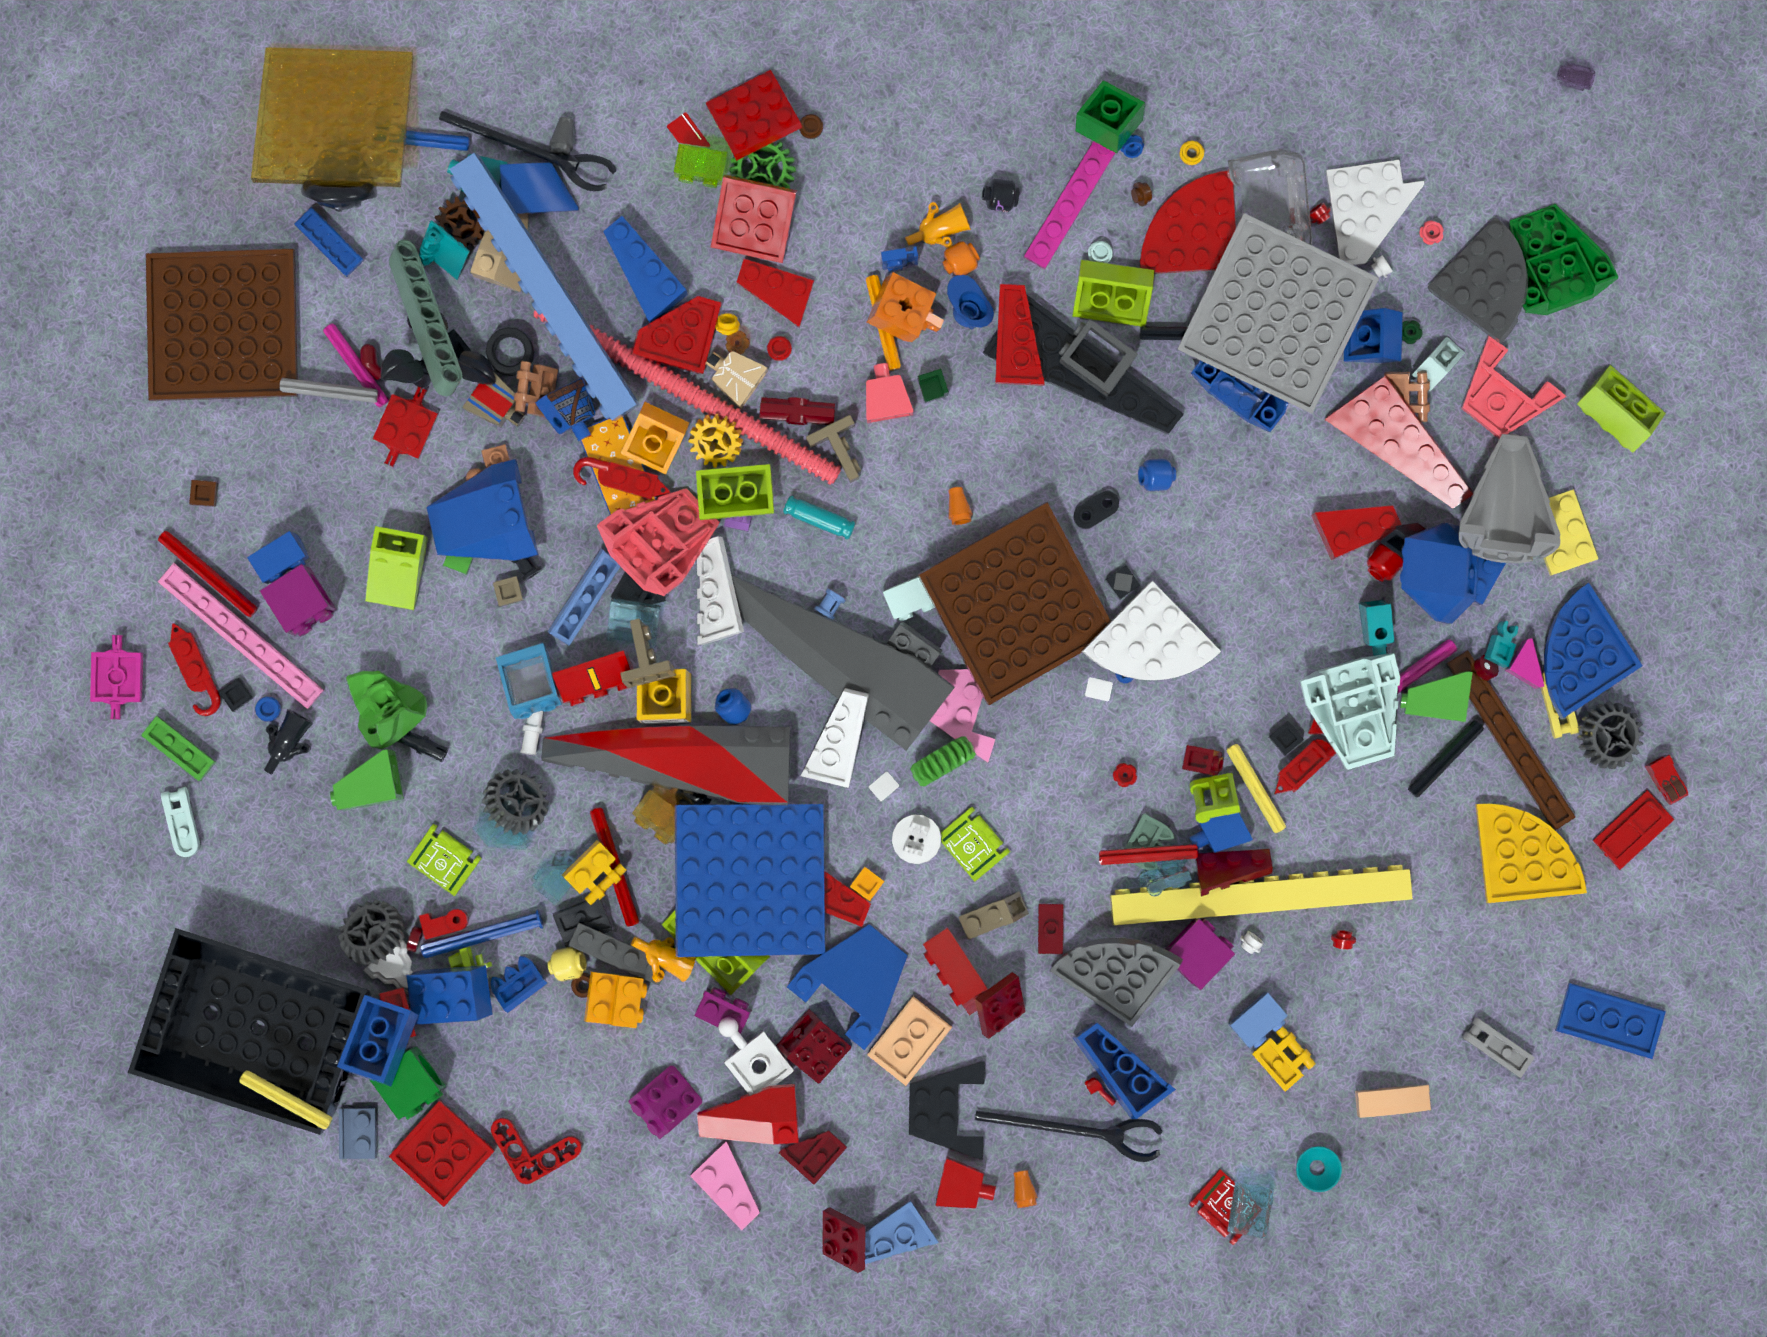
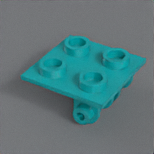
M431 220L420 246L419 256L423 267L428 266L434 261L458 280L470 251L461 242H458L449 235L443 227L438 226Z

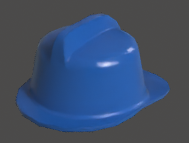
M956 275L949 280L947 295L953 305V317L956 322L971 330L976 327L988 326L994 317L993 308L976 281L967 275Z

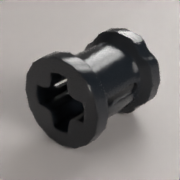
M532 557L511 561L513 564L516 563L524 575L522 577L524 581L531 579L543 570Z

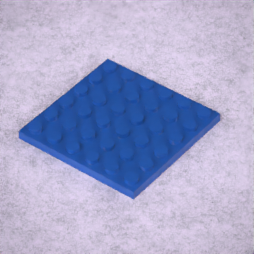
M823 804L675 805L676 957L825 954Z

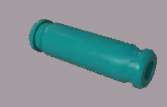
M789 496L783 513L786 515L790 514L793 518L837 536H843L846 540L850 539L856 524L854 521H848L845 517L809 502L795 499L794 496Z

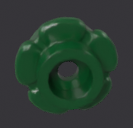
M1406 320L1402 322V341L1407 344H1414L1416 340L1421 339L1423 331L1420 329V324L1417 321L1411 320L1409 322ZM1408 330H1412L1413 333L1409 334Z

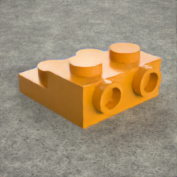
M591 971L584 1021L637 1028V1023L642 1022L644 1014L643 1008H640L641 998H645L647 993V984L643 983L644 979L635 976Z

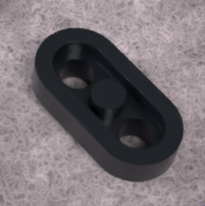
M1103 491L1078 506L1073 514L1074 523L1081 529H1090L1107 519L1119 508L1117 495L1110 491ZM1109 499L1112 503L1111 507H1104L1102 504L1103 500ZM1088 512L1091 516L1090 520H1083L1081 517L1082 513Z

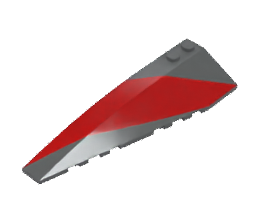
M669 726L568 734L543 738L541 760L571 768L579 766L585 768V771L593 773L596 770L609 773V776L616 778L624 776L631 778V781L665 789H682L683 793L692 795L694 792L700 793L714 800H718V798L727 799L729 803L737 805H788L790 727Z

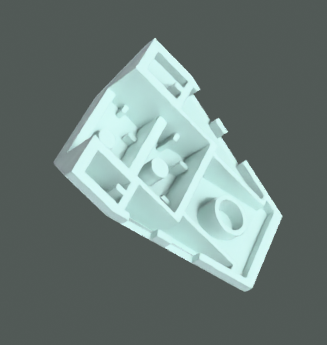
M1394 653L1358 658L1315 671L1300 680L1305 705L1347 770L1394 756L1397 726L1395 724L1396 709H1398L1397 690L1398 685L1400 686V675Z

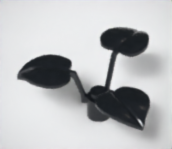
M440 312L446 330H448L447 320L444 317V315ZM407 316V323L409 327L412 329L410 320ZM403 349L392 350L385 356L381 367L382 381L393 380L402 383H413L421 388L429 386L431 379L423 357L420 361L414 360L413 355ZM464 351L460 354L457 360L463 379L480 384H495L496 379L492 366L485 356L474 351Z

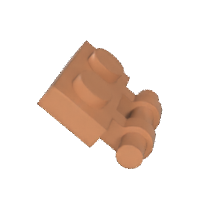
M521 361L520 371H517L516 378L519 379L517 393H514V401H516L515 411L525 412L527 403V414L546 418L535 402L555 391L558 369L543 365H533L531 373V363ZM529 381L531 382L530 395L527 394Z
M1385 372L1384 375L1388 377L1412 411L1418 413V419L1421 422L1428 421L1430 403H1427V391L1430 390V382L1427 381V372H1417L1416 382H1410V372ZM1410 391H1417L1418 403H1410Z

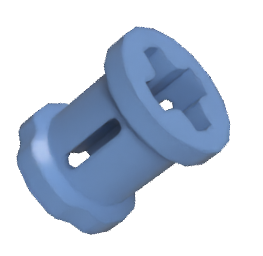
M827 588L825 591L827 593L814 610L833 620L834 613L840 604L845 603L846 600Z

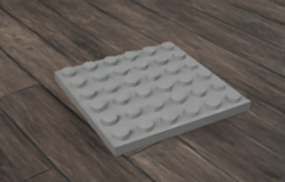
M1243 213L1177 349L1312 414L1379 277Z

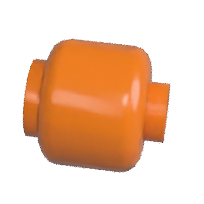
M960 241L944 251L945 260L942 261V264L949 275L951 273L955 276L966 275L978 267L977 261L980 258L971 243L967 244L964 241Z

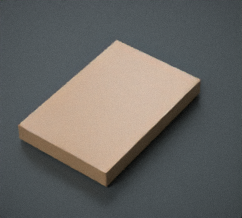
M913 996L867 1055L906 1086L951 1030L952 1026Z

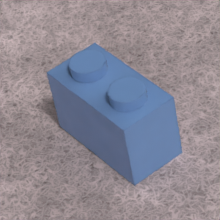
M1264 992L1228 1025L1248 1048L1252 1046L1257 1048L1266 1041L1265 1035L1271 1030L1276 1032L1286 1023L1284 1019L1288 1015L1269 993Z

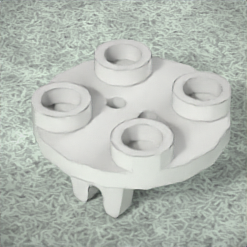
M911 815L903 818L896 825L893 831L892 844L895 852L901 859L908 863L922 864L929 862L936 856L941 847L942 836L940 828L932 819L924 815ZM921 838L924 840L923 843L919 842Z

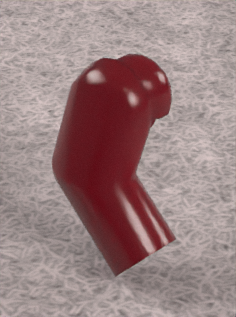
M372 344L363 345L360 349L361 364L378 380L381 378V366L377 363L376 349Z

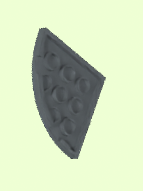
M1495 217L1428 286V290L1500 344L1504 342L1517 324L1522 306L1526 302L1528 273L1522 250L1516 238Z
M1103 938L1088 941L1070 949L1053 964L1050 972L1133 1027L1179 968L1183 959L1168 950L1147 942L1127 938Z

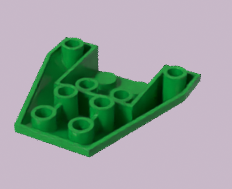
M1556 204L1509 221L1510 231L1522 250L1527 266L1528 292L1526 302L1522 306L1525 313L1547 316L1593 299L1618 279L1619 276L1609 256Z

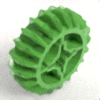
M773 142L737 161L735 157L731 158V163L736 166L730 167L729 172L736 174L734 177L756 182L765 181L770 185L790 189L786 181L794 182V177L789 173L796 172V168L789 166L794 162L793 157H787L790 150L787 148L781 151L783 143L778 142L776 146H773ZM769 152L775 156L762 159L755 153ZM749 157L753 164V169L744 178L742 169ZM781 161L783 171L781 177L776 182L772 175V170ZM757 163L759 166L763 165V168L767 166L768 177L766 174H762V172L758 174Z
M961 736L917 761L910 768L915 781L920 786L925 787L970 761L976 755L972 743L968 741L966 736Z

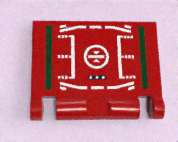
M1221 1169L1188 1204L1193 1208L1200 1200L1203 1205L1197 1210V1213L1224 1238L1232 1230L1235 1233L1229 1241L1232 1245L1239 1240L1264 1211L1258 1203Z

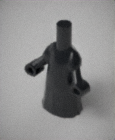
M287 709L279 731L275 725H268L266 727V732L269 735L267 748L271 758L264 771L273 774L279 762L291 760L296 755L310 752L311 747L306 743L301 744L299 748H295V746L313 725V722Z

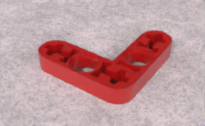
M499 1118L491 1126L493 1138L516 1179L522 1184L535 1182L575 1159L582 1151L581 1141L575 1136H568L531 1156L510 1119ZM500 1122L502 1125L507 1124L509 1126V1129L506 1130L509 1138L513 1134L516 1139L506 1143L505 1146L502 1141L506 1140V1137L503 1133L498 1134L496 1131L499 1128L498 1123ZM567 1141L571 1144L576 1143L575 1154L569 1151L562 1155L565 1160L561 1161L559 1153L554 1148L558 1146L559 1151L567 1146ZM511 1144H518L521 1147L522 1154L520 1157L513 1158L509 1155L508 1148ZM551 1153L555 1156L556 1163L554 1166L546 1167L542 1163L544 1154ZM537 1159V1164L543 1173L539 1174V1169L531 1173V1179L527 1176L522 1177V1167L526 1166L527 1169H530L536 1165L533 1160Z

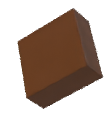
M191 480L189 504L216 507L218 483Z

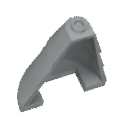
M1517 434L1501 435L1484 467L1483 476L1460 522L1459 541L1464 548H1471L1472 554L1482 559L1500 563H1525L1533 561L1534 556L1541 555V557L1545 558L1555 552L1560 546V532L1549 504L1550 500L1540 478V468L1527 437Z

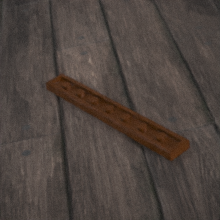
M1466 650L1446 663L1452 674L1463 671L1473 672L1469 695L1470 702L1550 826L1554 830L1559 829L1576 818L1490 683L1477 675L1474 668L1475 660L1470 652Z

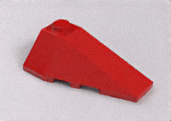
M795 1084L768 1086L762 1088V1091L750 1096L746 1094L737 1101L729 1104L722 1103L697 1113L699 1137L773 1145L799 1143Z

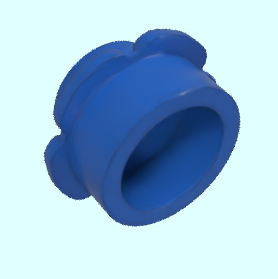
M1131 135L1120 149L1121 152L1129 158L1138 157L1144 148L1142 138L1138 135Z

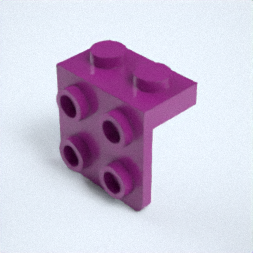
M669 1066L628 1100L633 1112L645 1121L648 1130L661 1139L702 1104V1099L676 1067Z

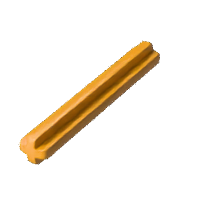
M878 275L866 277L872 307L881 288ZM878 328L889 371L897 370L901 367L894 336Z

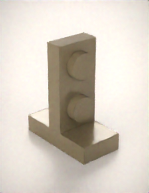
M848 415L806 436V440L810 448L829 440L849 482L852 483L859 479L858 473L861 472V469L855 458L850 460L846 452L850 450V447L845 437L839 438L838 436L855 427L851 415Z
M640 619L631 620L630 624L639 668L620 673L625 686L631 688L676 676L674 666L669 660L656 663L654 649H650L648 641L652 639L649 626L645 625Z
M1020 891L1001 900L961 915L959 919L969 940L1001 926L1014 923L1029 913Z

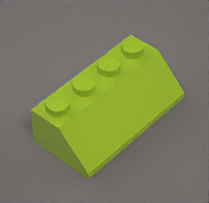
M674 911L664 921L662 926L676 939ZM770 956L696 957L695 960L732 995Z

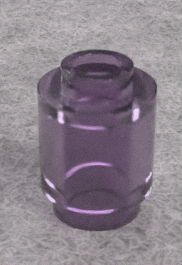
M1567 61L1564 66L1560 65L1556 79L1560 80V86L1584 91V89L1590 90L1594 82L1595 71L1590 70L1588 66Z

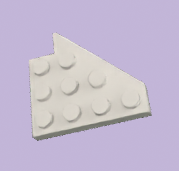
M1399 160L1326 170L1339 259L1354 266L1364 265L1423 187L1424 181L1403 184Z

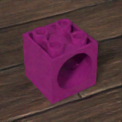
M303 564L260 590V593L284 631L294 636L299 635L301 637L312 630L311 626L318 621L320 623L328 621L333 617L332 612L337 610L312 569Z
M1194 918L1165 948V950L1183 959L1177 970L1199 990H1202L1235 955L1231 950L1234 946L1224 936L1220 935L1217 937L1213 933L1216 928L1204 918L1201 920Z

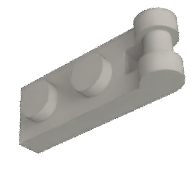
M1475 1017L1472 1022V1028L1469 1032H1465L1462 1038L1521 1078L1535 1057ZM1481 1031L1487 1034L1483 1042L1477 1039Z

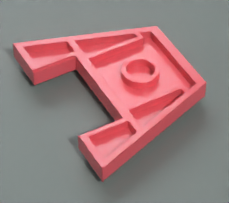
M1488 335L1461 409L1500 439L1502 434H1509L1567 396L1547 381L1536 395L1530 399L1494 370L1508 349Z

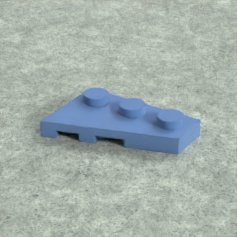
M911 1200L865 1231V1264L939 1243Z

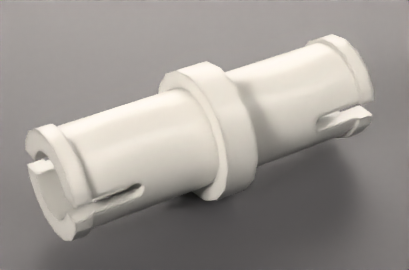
M543 711L533 713L532 716L527 718L526 725H523L522 730L525 732L520 753L536 755L539 734H542L543 730L541 728Z

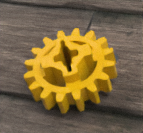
M715 414L713 419L709 415H705L704 422L698 419L695 424L696 427H692L690 431L692 435L688 440L689 443L693 444L690 451L698 452L696 460L704 458V465H707L710 461L713 463L714 468L717 467L718 462H721L723 467L727 465L728 460L734 462L736 455H739L741 451L739 446L743 443V439L738 438L742 431L734 430L736 422L734 421L729 424L727 423L728 416L720 420L718 414Z

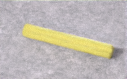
M1234 744L1227 748L1226 751L1273 832L1278 833L1286 828L1284 821L1240 746Z
M245 1071L242 1074L239 1082L322 1129H327L331 1124L332 1117L250 1071Z

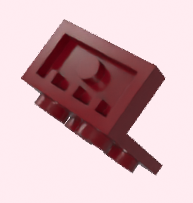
M810 1009L805 1012L776 1045L787 1059L818 1084L822 1082L851 1049V1046L830 1029Z

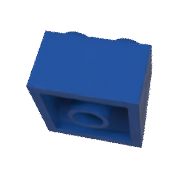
M1387 308L1363 310L1344 349L1343 361L1365 363L1401 361L1403 312Z
M289 531L247 558L262 583L269 584L284 576L283 574L289 570H293L301 564L306 565L304 561L309 559V556L299 535Z

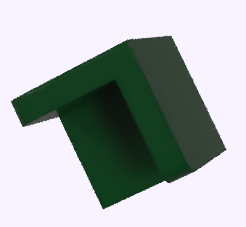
M942 369L918 376L917 380L925 403L948 396L949 391Z

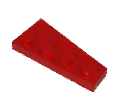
M1000 284L995 384L1045 386L1025 285Z

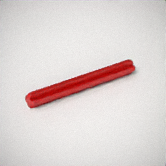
M168 531L161 533L158 541L247 617H251L256 613L258 609L256 605Z
M601 807L595 808L590 811L591 819L599 842L615 858L609 865L613 870L621 863L604 810ZM623 874L617 884L613 883V887L627 927L638 924L639 919L625 875Z

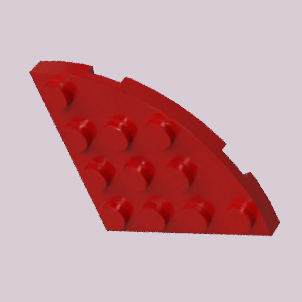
M1232 170L1221 171L1198 178L1183 186L1162 205L1145 235L1141 249L1140 268L1154 270V274L1216 270L1236 229Z

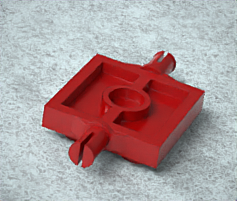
M417 387L412 400L403 399L394 394L391 395L373 436V440L384 444L390 450L384 462L385 464L394 467L399 454H406L419 459L438 416V413L426 409L421 404L427 390Z

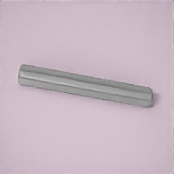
M282 378L280 381V390L287 393L376 403L378 400V391L372 388Z

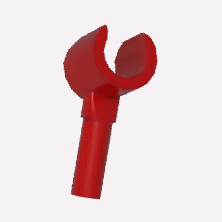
M1093 1077L1084 1083L1091 1095L1098 1091L1111 1106L1116 1103L1097 1078Z

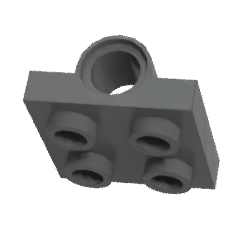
M903 621L886 643L895 647L897 651L915 656L928 667L933 665L942 652V649Z

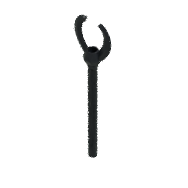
M442 111L439 116V120L555 163L574 184L587 191L607 189V184L593 185L580 178L576 173L579 162H597L606 166L612 174L616 172V168L610 160L597 155H559L474 122L464 120L445 111Z
M977 1110L975 1114L976 1121L1099 1138L1113 1145L1127 1158L1138 1162H1149L1160 1155V1150L1143 1154L1130 1149L1123 1143L1125 1131L1135 1127H1148L1161 1135L1163 1132L1161 1127L1154 1121L1147 1119H1128L1108 1129H1097Z

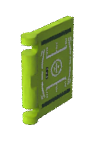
M972 806L941 832V843L973 881L976 882L1011 851L1008 848L1003 850L1001 854L996 851L1003 842L980 815L972 821L968 818L975 811Z
M433 824L409 857L407 863L450 894L456 896L482 858L478 855L472 863L468 861L473 851L444 830L440 832L437 838L432 834L438 828L436 824Z

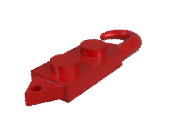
M581 458L575 463L573 468L575 480L582 485H586L587 482L581 478L580 470L584 466H590L598 469V480L604 487L652 500L653 497L670 493L658 479V475L598 458Z

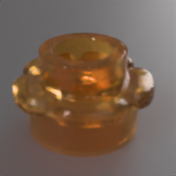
M737 331L727 335L725 346L729 352L734 351L741 355L745 352V349H748L750 342L744 332ZM738 340V341L740 342V344H739V345H736V344H735V341Z

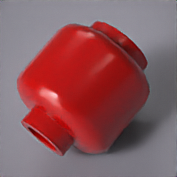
M1381 544L1367 559V566L1369 567L1367 570L1372 577L1379 581L1392 580L1403 567V559Z

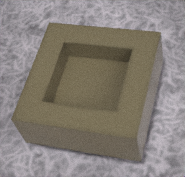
M517 576L493 582L499 607L524 601Z

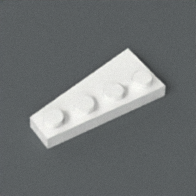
M717 536L708 541L697 558V575L700 576V588L697 589V599H700V613H697V624H700V636H697V645H705L744 632L723 537Z
M847 688L844 689L801 774L802 777L849 788L869 694Z

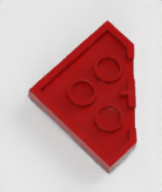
M697 296L642 327L636 332L631 355L703 374L721 302Z

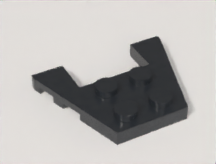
M985 1061L910 1083L909 1135L983 1160L984 1137L958 1136L957 1126L958 1084H984Z

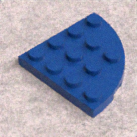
M1589 583L1578 589L1560 608L1553 620L1545 644L1544 674L1546 686L1560 719H1563L1643 666Z

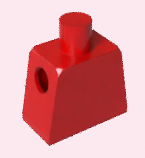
M946 1157L935 1206L974 1209L977 1207L978 1198L993 1201L996 1186L982 1183L983 1171Z

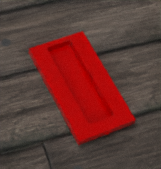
M1646 790L1592 841L1621 870L1675 819Z

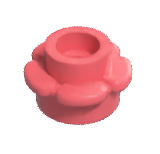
M1427 221L1420 228L1419 235L1423 238L1424 243L1433 245L1443 239L1444 230L1440 223Z

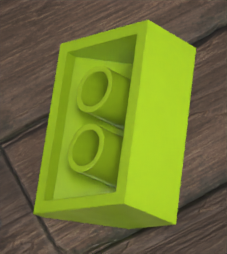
M1081 260L1072 317L1140 327L1146 326L1153 289L1154 270Z
M1611 365L1607 367L1577 403L1586 415L1591 416L1600 424L1604 431L1613 435L1621 446L1629 449L1632 453L1652 435L1666 414Z
M770 464L696 471L700 520L774 514Z

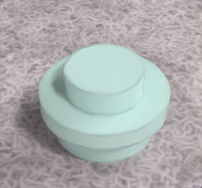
M1096 241L1088 249V258L1094 262L1109 263L1112 258V248L1104 241Z

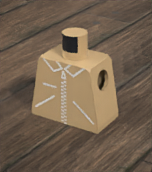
M731 351L726 359L713 352L706 362V365L716 371L712 377L713 383L740 409L743 408L768 372L767 367L734 351Z

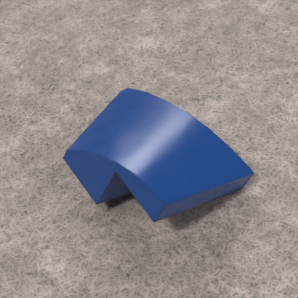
M552 163L500 165L502 192L517 214L579 211L577 204Z

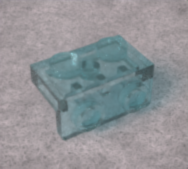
M1235 1182L1227 1232L1265 1239L1269 1229L1274 1189Z

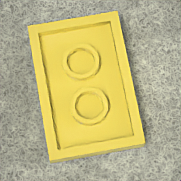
M1574 489L1550 497L1549 504L1560 532V546L1555 552L1544 558L1550 576L1598 560Z

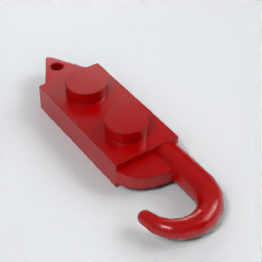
M173 623L171 640L168 642V645L183 678L191 691H207L212 701L211 706L206 710L200 709L196 704L193 705V709L201 716L213 715L219 709L221 699L212 675L193 634L186 632Z
M1320 739L1311 742L1277 774L1278 781L1274 794L1289 791L1296 792L1336 754L1333 747Z

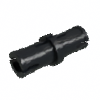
M411 731L397 741L416 750V753L420 755L423 753L439 762L444 761L449 748L429 740L428 736L424 735L422 737Z

